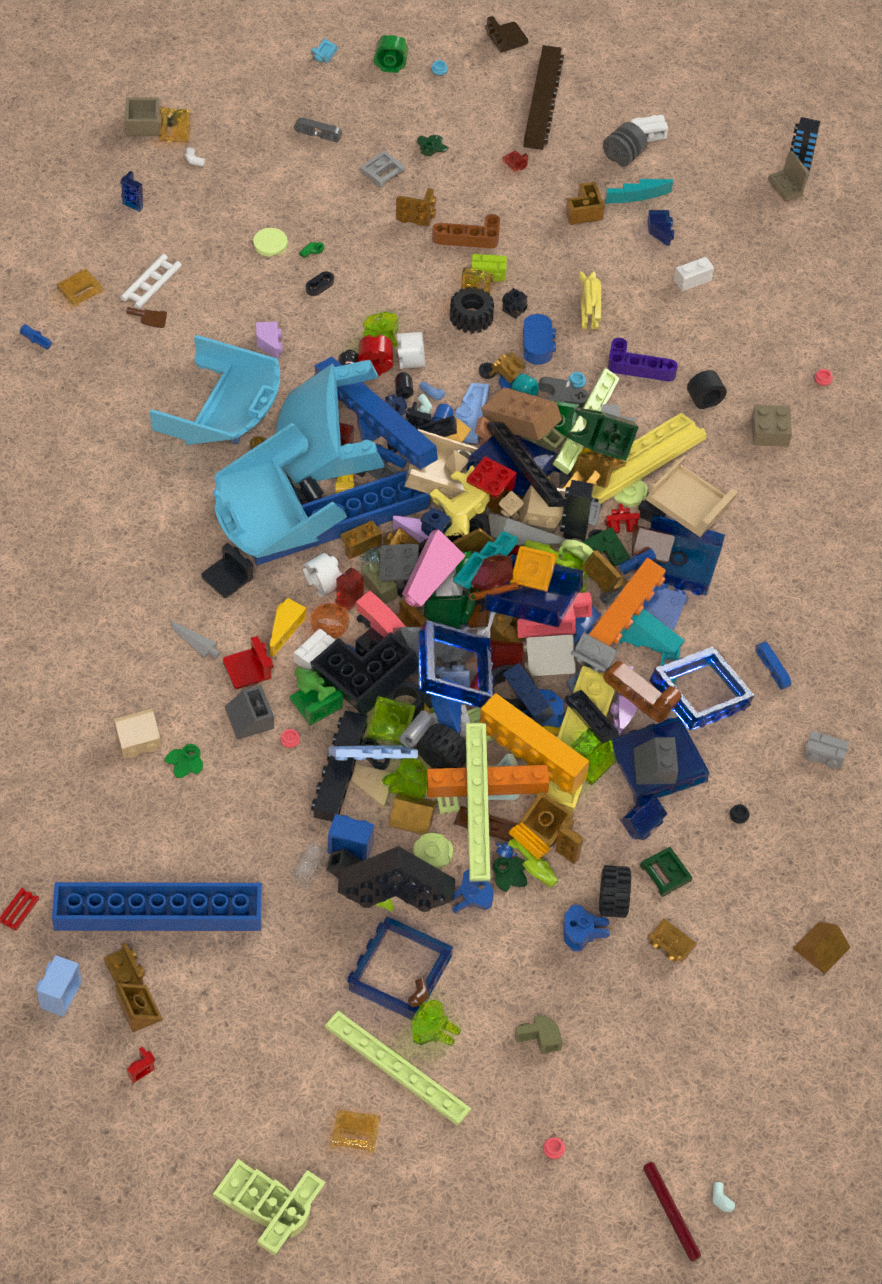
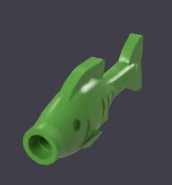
M298 667L294 672L299 690L305 694L310 690H316L320 702L336 691L334 687L325 688L321 685L325 681L318 675L317 671Z

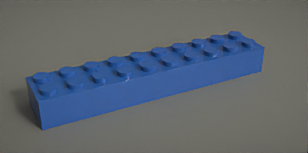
M406 470L303 504L302 507L307 517H310L331 502L342 508L347 517L319 535V541L259 558L252 557L256 565H260L341 538L342 533L369 521H374L378 526L393 521V516L405 517L429 509V494L405 487Z
M55 882L52 922L54 931H261L262 883Z

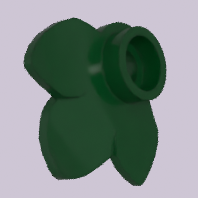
M421 135L417 139L421 153L426 156H432L434 152H445L449 149L448 146L442 144L443 138L440 135H431L429 138Z
M500 857L494 861L492 869L496 874L495 883L500 890L507 892L511 885L515 887L527 886V878L523 873V870H525L523 866L525 860L517 857L510 860L506 857ZM503 865L506 867V869L502 870L499 868V866Z

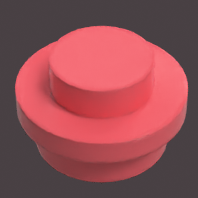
M821 369L815 374V381L819 385L826 386L831 384L833 377L829 370Z
M287 729L281 734V744L287 748H294L300 742V735L294 729Z
M549 1138L544 1143L543 1151L548 1158L558 1159L564 1154L565 1145L559 1138Z

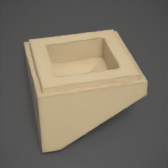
M454 450L445 466L452 473L456 471L462 473L470 460Z

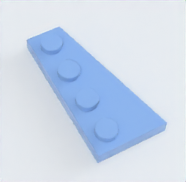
M471 383L462 399L461 406L455 412V417L471 428V431L462 443L478 444L480 436L475 433L478 418L483 416L481 407L488 400L489 384Z
M404 745L329 746V755L334 756L336 760H347V757H354L356 760H366V757L372 759L418 758V750L407 748Z

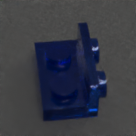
M129 171L126 176L122 177L120 182L122 204L140 212L143 209L142 184L135 181L133 172Z

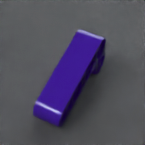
M615 338L611 343L608 361L609 371L667 382L673 381L676 378L678 369L676 361L627 352V341L624 338Z

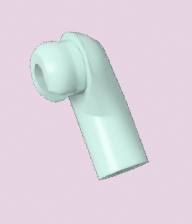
M421 394L418 397L421 406L420 409L417 408V411L429 414L432 405L426 395Z
M714 1182L712 1192L713 1204L724 1212H732L735 1209V1203L723 1194L724 1184Z

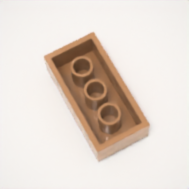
M505 387L481 407L483 416L490 422H504L512 433L538 441L562 420L557 402Z

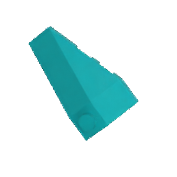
M643 609L639 616L634 615L632 618L634 622L628 630L624 629L621 634L623 636L618 642L620 644L622 642L631 643L634 647H650L653 651H663L675 655L678 649L685 643V640Z

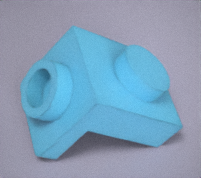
M324 38L318 48H312L311 51L314 54L313 58L320 63L322 61L328 63L339 48Z

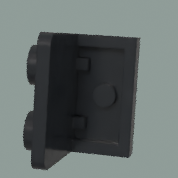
M226 543L222 546L223 558L201 574L202 579L223 598H228L253 579L252 562L248 558L245 559L236 547Z

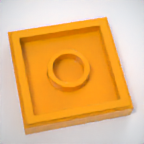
M520 546L510 583L518 581L517 585L547 592L557 555Z

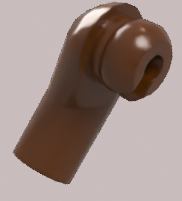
M419 978L415 981L417 991L408 998V1003L411 1007L420 1006L428 999V990L424 978Z

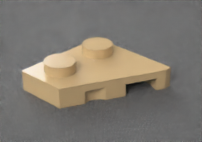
M357 764L351 783L358 789H361L366 796L375 800L380 807L384 808L395 773Z

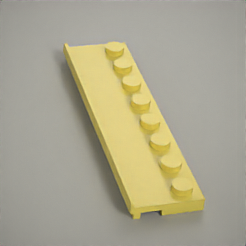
M680 413L633 441L627 460H621L626 462V466L612 469L608 487L604 488L597 485L593 489L592 498L599 499L598 503L608 500L706 439L705 429L698 428L694 421Z

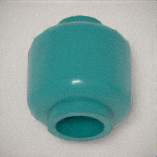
M520 374L512 382V390L536 396L539 391L537 380L529 375Z

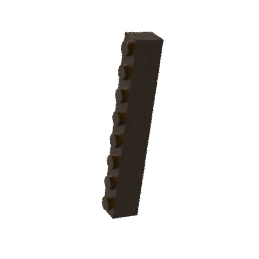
M542 46L524 136V148L543 150L544 145H548L549 135H546V133H550L551 123L549 121L552 122L553 112L551 110L555 109L556 102L553 98H557L558 89L555 87H559L560 77L557 76H561L562 66L560 64L563 65L564 62L561 47Z

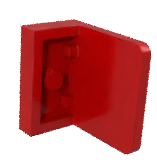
M484 457L469 474L466 482L493 497H499L504 489L510 492L514 489L517 472Z
M258 636L251 637V649L223 658V664L235 689L271 679V668H274L271 657H267L265 643L260 642Z

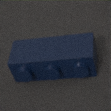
M520 663L503 673L506 683L536 723L541 725L554 716L550 704Z

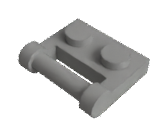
M386 151L381 152L360 167V172L372 180L379 188H382L387 181L397 174L405 171L404 165ZM394 167L393 170H391L390 172H388V173H387L386 175H384L383 177H380V176H379V175H381L382 173H384L386 170H388L389 168Z

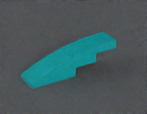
M639 179V184L623 183V188H606L605 202L606 204L636 202L671 193L673 179Z
M502 530L493 543L488 541L480 553L474 551L453 579V582L466 589L475 585L510 553L519 542L518 538Z

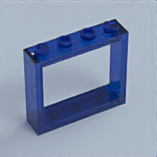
M426 620L418 632L420 691L482 708L494 695L490 638ZM434 641L477 653L478 690L435 678Z
M714 647L656 667L649 680L657 690L663 693L669 686L677 688L671 679L710 665L736 696V698L697 712L681 693L682 697L674 712L690 731L698 727L702 728L711 722L716 723L721 718L731 717L739 711H745L747 707L751 706L755 696Z
M387 916L384 922L378 924L377 934L374 939L371 938L369 940L365 955L359 957L357 969L348 976L349 991L416 1022L428 999L420 1006L411 1007L408 1003L359 980L386 933L390 930L440 953L425 980L429 999L453 956L454 947Z

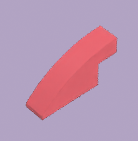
M368 591L356 601L357 611L368 619L370 626L384 638L390 632L393 633V628L406 627L392 610L371 591Z
M590 592L554 599L531 610L517 621L518 638L575 634V618L592 616Z

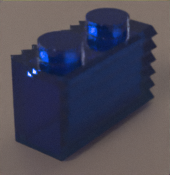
M644 796L631 811L620 819L632 839H647L651 835L650 831L664 822L663 819L668 813L659 802L660 800L657 799L658 797Z

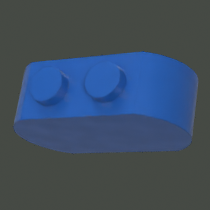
M533 314L524 319L523 354L524 359L529 363L536 365L545 364L552 359V352H556V342H553L556 330L552 328V320L542 314Z

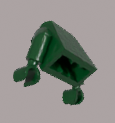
M472 587L467 589L468 594L471 595L468 598L467 595L436 596V591H434L424 603V616L436 630H445L446 637L457 635V630L468 623L476 604L475 599L477 598L475 597H480L472 594ZM477 588V591H476V592H477V593H481V592H480L481 590H480L479 588Z

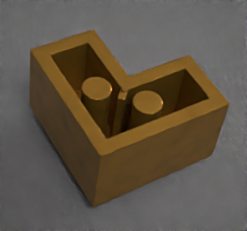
M596 181L579 184L578 197L567 198L566 215L569 224L603 220L604 203Z

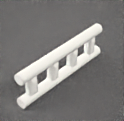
M162 254L120 296V299L126 301L130 298L136 301L134 306L140 309L182 266L181 263L176 261L172 265L166 261L168 259L167 255ZM160 266L167 269L163 275L155 272ZM149 277L157 280L153 286L145 283ZM139 287L147 291L142 297L134 293Z

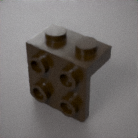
M494 16L487 17L486 32L500 53L528 44V38L516 22L513 21L499 25Z

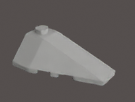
M489 514L491 537L495 539L503 530L518 538L519 542L516 545H524L529 539L543 544H561L564 540H568L506 517Z

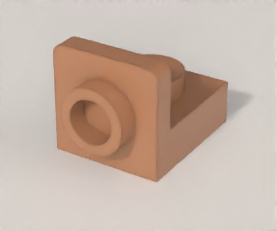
M484 416L478 418L475 433L481 437V447L491 445L496 440L487 429L488 422L490 421Z

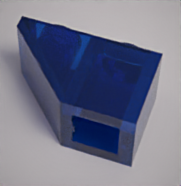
M649 210L647 219L648 233L666 246H670L671 240H674V230H671V227H673V217H670L669 210Z

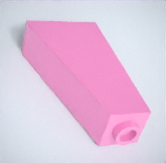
M433 530L430 533L402 593L406 597L405 601L412 607L422 606L465 557L440 530Z

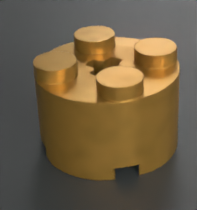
M508 605L496 611L490 627V639L503 648H508L524 641L526 638H518L517 621L527 614V610L522 606Z

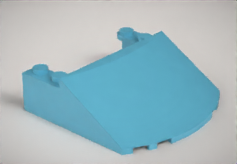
M196 335L194 337L196 348L195 364L201 369L206 368L215 373L223 374L195 422L151 409L149 413L152 430L183 439L188 445L235 439L253 428L273 405L280 385L278 359Z
M370 360L334 367L332 363L292 390L287 396L278 417L276 433L290 423H293L308 440L307 451L292 459L289 464L282 466L296 485H299L298 483L309 476L313 479L315 478L316 481L384 467V462L377 452L374 442L364 440L359 443H348L341 446L337 387L377 379L378 374Z
M290 423L215 474L214 481L216 482V487L213 490V496L215 497L216 505H214L219 524L227 537L238 548L257 558L319 541V535L347 517L344 510L334 502L329 503L310 517H307L282 468L283 465L289 464L292 459L300 454H304L308 449L306 436L293 423Z

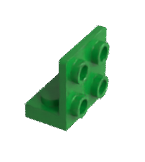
M325 683L321 684L325 688L328 687ZM310 690L307 694L298 691L290 695V701L309 726L343 708V695L339 690L330 694L321 702L318 699V692L316 690Z

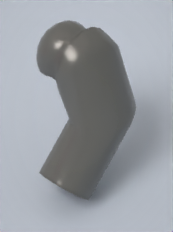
M621 585L615 592L607 594L602 592L600 594L601 601L606 604H612L624 587Z

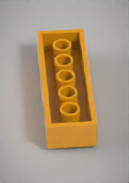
M495 693L480 709V723H486V735L494 738L500 746L509 749L516 758L524 760L528 766L548 765L549 781L558 785L561 791L567 792L572 796L587 780L589 760Z

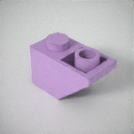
M256 322L257 347L270 356L279 359V353H283L282 342L278 341V339H282L281 329H278L277 322Z

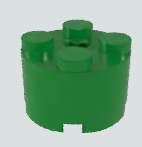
M383 35L380 37L376 44L374 63L381 68L382 72L398 73L399 70L406 66L408 45L405 38L395 35Z

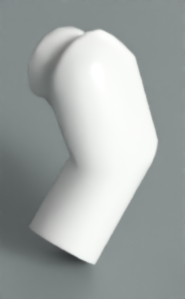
M188 147L185 153L187 161L192 165L204 167L206 159L196 157L194 154L195 149Z

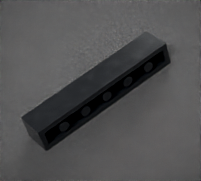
M345 710L343 718L339 717L337 724L339 731L338 734L334 733L332 745L361 746L368 725V715L363 716L362 714ZM328 751L327 761L329 762L327 766L324 765L323 781L318 783L316 790L318 796L317 799H313L311 810L314 811V818L333 822L335 814L340 815L356 759L354 757H347V760H336L334 756L329 755Z

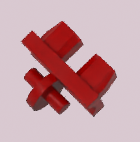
M619 503L617 509H612L611 515L606 516L604 525H607L608 529L612 527L615 533H620L619 524H626V531L633 532V525H638L640 515L639 513H630V508H623V504Z

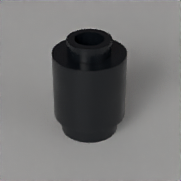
M406 372L397 374L395 378L396 395L402 396V399H407L414 393L412 377Z
M309 476L298 483L301 487L299 489L309 502L323 498L324 492L315 478L313 479Z

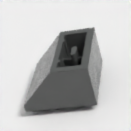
M262 685L242 690L225 706L237 740L274 729V715Z

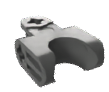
M542 377L538 383L541 392L552 395L543 399L579 404V408H583L589 397L586 390L573 388V384L567 380Z

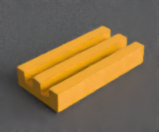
M522 822L513 827L509 832L516 841L537 859L542 858L551 850L546 843Z

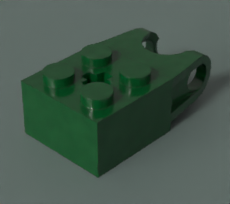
M576 408L575 413L586 419V426L579 432L568 431L566 437L592 451L626 461L638 431V425L634 421L602 411Z

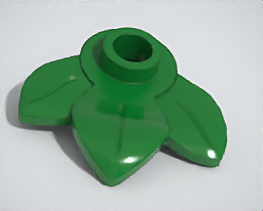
M187 744L182 749H174L164 759V762L174 765V775L176 778H183L190 772L199 774L203 769L200 749L194 744ZM189 752H193V753H194V755H191V756H189V755H187V754H188Z

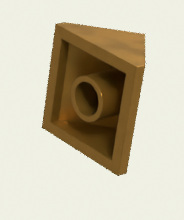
M541 791L519 823L522 822L543 842L552 847L559 834L557 832L558 828L563 822L567 823L572 819L574 813Z
M399 792L394 798L389 827L422 835L427 834L438 801Z
M818 922L793 947L797 953L823 974H826L851 948L838 925Z
M117 983L115 985L116 998L132 1033L163 1020L147 985Z

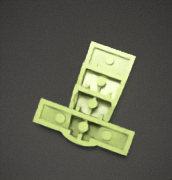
M238 1159L213 1193V1197L246 1217L266 1226L267 1228L257 1244L276 1256L288 1237H295L306 1227L309 1221L311 1204L325 1185V1182L307 1170L291 1192L276 1179L274 1181L258 1169L253 1170Z

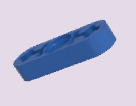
M766 641L757 644L755 651L765 667H768L771 671L770 675L780 690L790 687V676Z

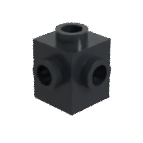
M513 288L509 293H505L502 298V311L517 319L528 307V296Z

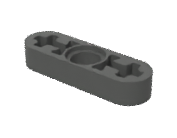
M298 118L294 125L296 132L310 136H319L321 139L336 143L342 136V131L338 127L306 118Z

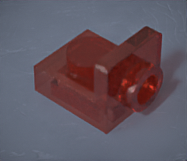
M515 150L503 156L502 161L512 171L516 172L526 168L528 165V155L526 153L520 155Z

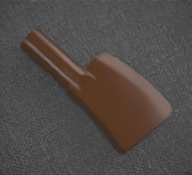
M127 307L126 313L142 317V324L157 328L165 327L166 311L141 310Z

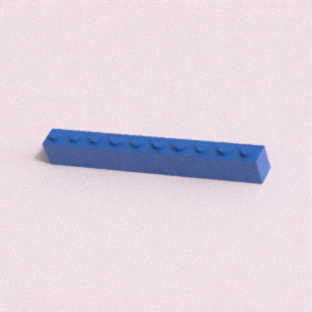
M331 356L314 365V376L332 363L334 367L343 365ZM358 382L337 387L338 400L342 401L349 410L355 412L359 419L362 418L368 427H372L380 437L387 440L388 444L395 447L400 455H404L412 465L421 470L438 460L436 445L364 383Z

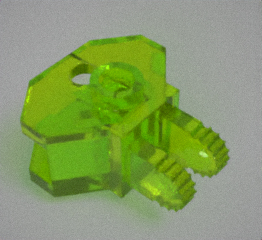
M385 311L368 316L363 322L365 329L363 337L383 335L392 341L393 348L397 347V341L394 336L398 332L397 315Z
M402 758L400 767L396 768V772L384 776L382 782L384 785L389 786L388 791L391 794L401 792L403 795L407 794L419 799L426 795L427 769L417 759Z
M434 999L423 1003L412 1019L411 1031L413 1042L424 1045L432 1041L437 1043L439 1040L444 1044L452 1046L455 1042L454 1038L444 1033V1031L446 1030L458 1036L461 1033V1029L448 1021V1017L444 1015L441 1002Z

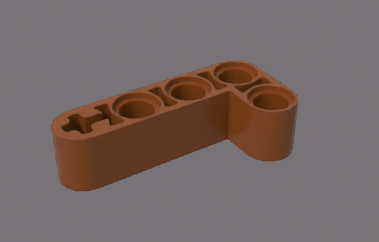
M489 214L485 217L484 226L436 223L432 228V241L439 245L495 248L499 243L500 218L496 214Z
M616 661L603 675L608 685L659 723L663 722L670 715L682 697L680 691L673 686L667 687L661 693L620 661Z

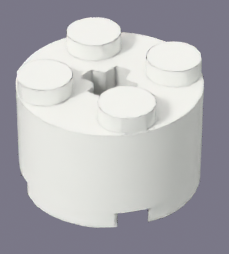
M423 333L397 334L398 344H401L398 347L399 358H402L400 359V369L425 367Z
M322 553L303 564L306 567L303 569V573L309 585L313 584L318 588L317 594L320 597H324L346 582L344 575L337 567L339 565L337 559L334 556L329 557L326 553Z

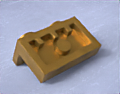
M369 521L341 534V539L345 543V555L349 560L382 545V533L374 521Z
M570 819L567 823L563 822L558 828L557 832L559 834L555 841V851L575 864L580 858L583 838L577 832L572 831L574 820Z
M126 943L122 944V950L103 957L115 984H143L145 972L141 964H136V954L133 948H128Z

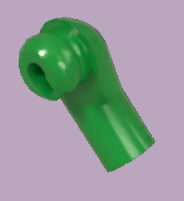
M310 242L299 251V255L305 259L309 254H320L325 248L324 244L321 242Z

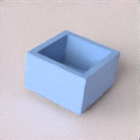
M55 955L53 961L47 964L46 974L43 979L39 980L36 991L41 1009L64 1017L82 980L78 963Z

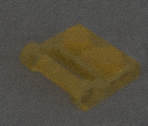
M161 107V135H159V142L189 143L190 109ZM168 115L173 116L172 136L167 135Z
M464 267L461 289H466V287H477V289H480V280H483L484 292L490 293L493 274Z
M87 269L57 283V289L73 308L79 306V303L104 292L101 284ZM91 286L93 287L92 289H90V290L84 292L83 294H81V295H79V296H77V297L74 296V295L78 294L79 292H81V291H83V290H85V289H87V288H89V287H91Z
M338 1110L331 1147L338 1148V1146L375 1153L380 1116ZM343 1133L356 1136L370 1137V1140L363 1141L340 1137V1134Z

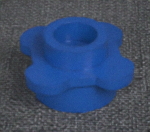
M496 842L498 846L496 852L502 857L510 859L512 855H517L513 852L514 848L506 842H503V844Z

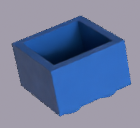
M335 814L328 833V854L345 848L361 859V861L368 859L374 844V824L365 820L352 819L347 815Z

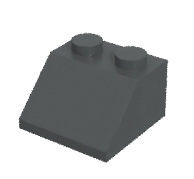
M675 737L653 738L633 748L636 784H676L678 762Z

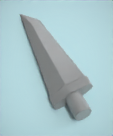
M170 620L173 630L198 651L201 656L205 658L210 654L216 659L220 656L221 653L215 649L217 645L215 641Z

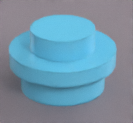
M437 60L433 63L431 70L436 75H444L447 73L448 67L444 61Z
M574 372L568 378V381L573 384V388L579 389L586 384V378L581 372Z

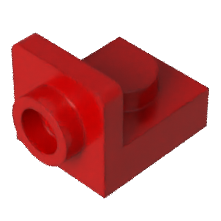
M143 1046L139 1048V1055L142 1060L133 1062L127 1068L128 1077L132 1083L137 1082L155 1070L154 1062L156 1060L150 1051L146 1052Z

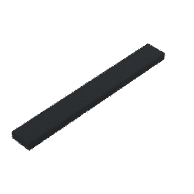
M488 422L487 429L548 507H565L567 501L504 422Z

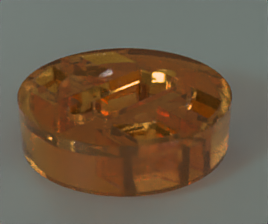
M333 603L322 604L311 613V628L314 633L320 628L332 638H338L348 629L349 616L347 611L340 605ZM322 618L338 620L342 625H330L329 627L327 624L318 622V620H322Z

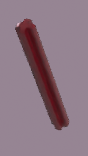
M649 1162L645 1164L643 1170L691 1262L701 1258V1253L655 1163Z

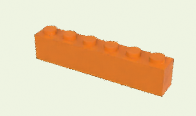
M647 557L589 635L609 646H612L613 643L617 645L623 636L621 634L622 631L630 628L634 622L632 620L634 615L639 616L644 609L643 603L645 601L649 602L655 594L653 591L655 587L660 588L666 578L663 576L666 570Z
M548 765L487 767L488 795L540 794L541 791L548 793ZM467 768L427 769L428 798L467 796Z

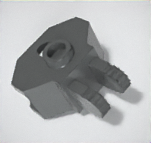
M461 635L442 637L436 642L437 660L442 662L446 669L452 668L453 665H464L466 667V662L474 655V647L471 645L470 640Z

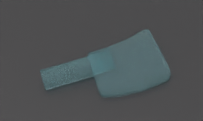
M378 546L370 548L360 560L362 562H378L379 557L377 555L381 549Z

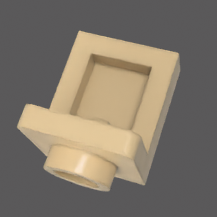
M511 491L498 503L502 509L500 513L504 517L516 521L520 517L517 511L524 505V502Z

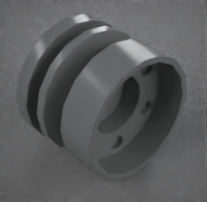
M624 122L603 141V149L607 158L617 162L621 167L628 166L647 149L648 145L647 137L643 130L632 122Z

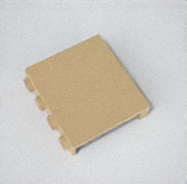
M418 429L436 445L438 460L421 470L409 462L405 487L427 494L438 489L449 499L464 493L465 490L462 483L451 479L450 476L453 473L445 466L447 460L454 450H468L472 454L473 459L470 465L465 467L462 472L466 474L471 466L475 468L486 456L487 451Z
M683 455L679 460L675 459L671 467H668L663 475L661 474L655 483L653 482L647 490L649 494L646 500L701 537L731 505L738 491L732 488L725 495L684 467L682 463L686 456Z

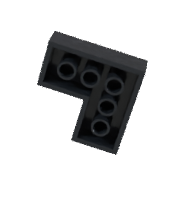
M391 632L363 657L340 638H337L310 662L313 670L317 671L329 687H334L336 691L339 690L343 695V699L363 716L421 666L415 651Z
M400 846L339 871L338 893L364 908H370L395 896L422 912H428L433 908L454 901L455 878Z

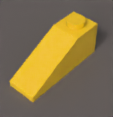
M287 598L283 603L281 602L276 609L270 642V655L273 657L307 618L306 608L290 598Z

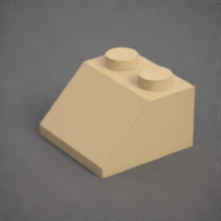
M531 485L522 499L524 505L519 509L520 522L530 526L556 528L562 519L563 507H548ZM557 488L560 494L564 497L566 489Z
M152 708L114 719L116 740L123 758H135L140 753L155 752L161 747L160 735Z

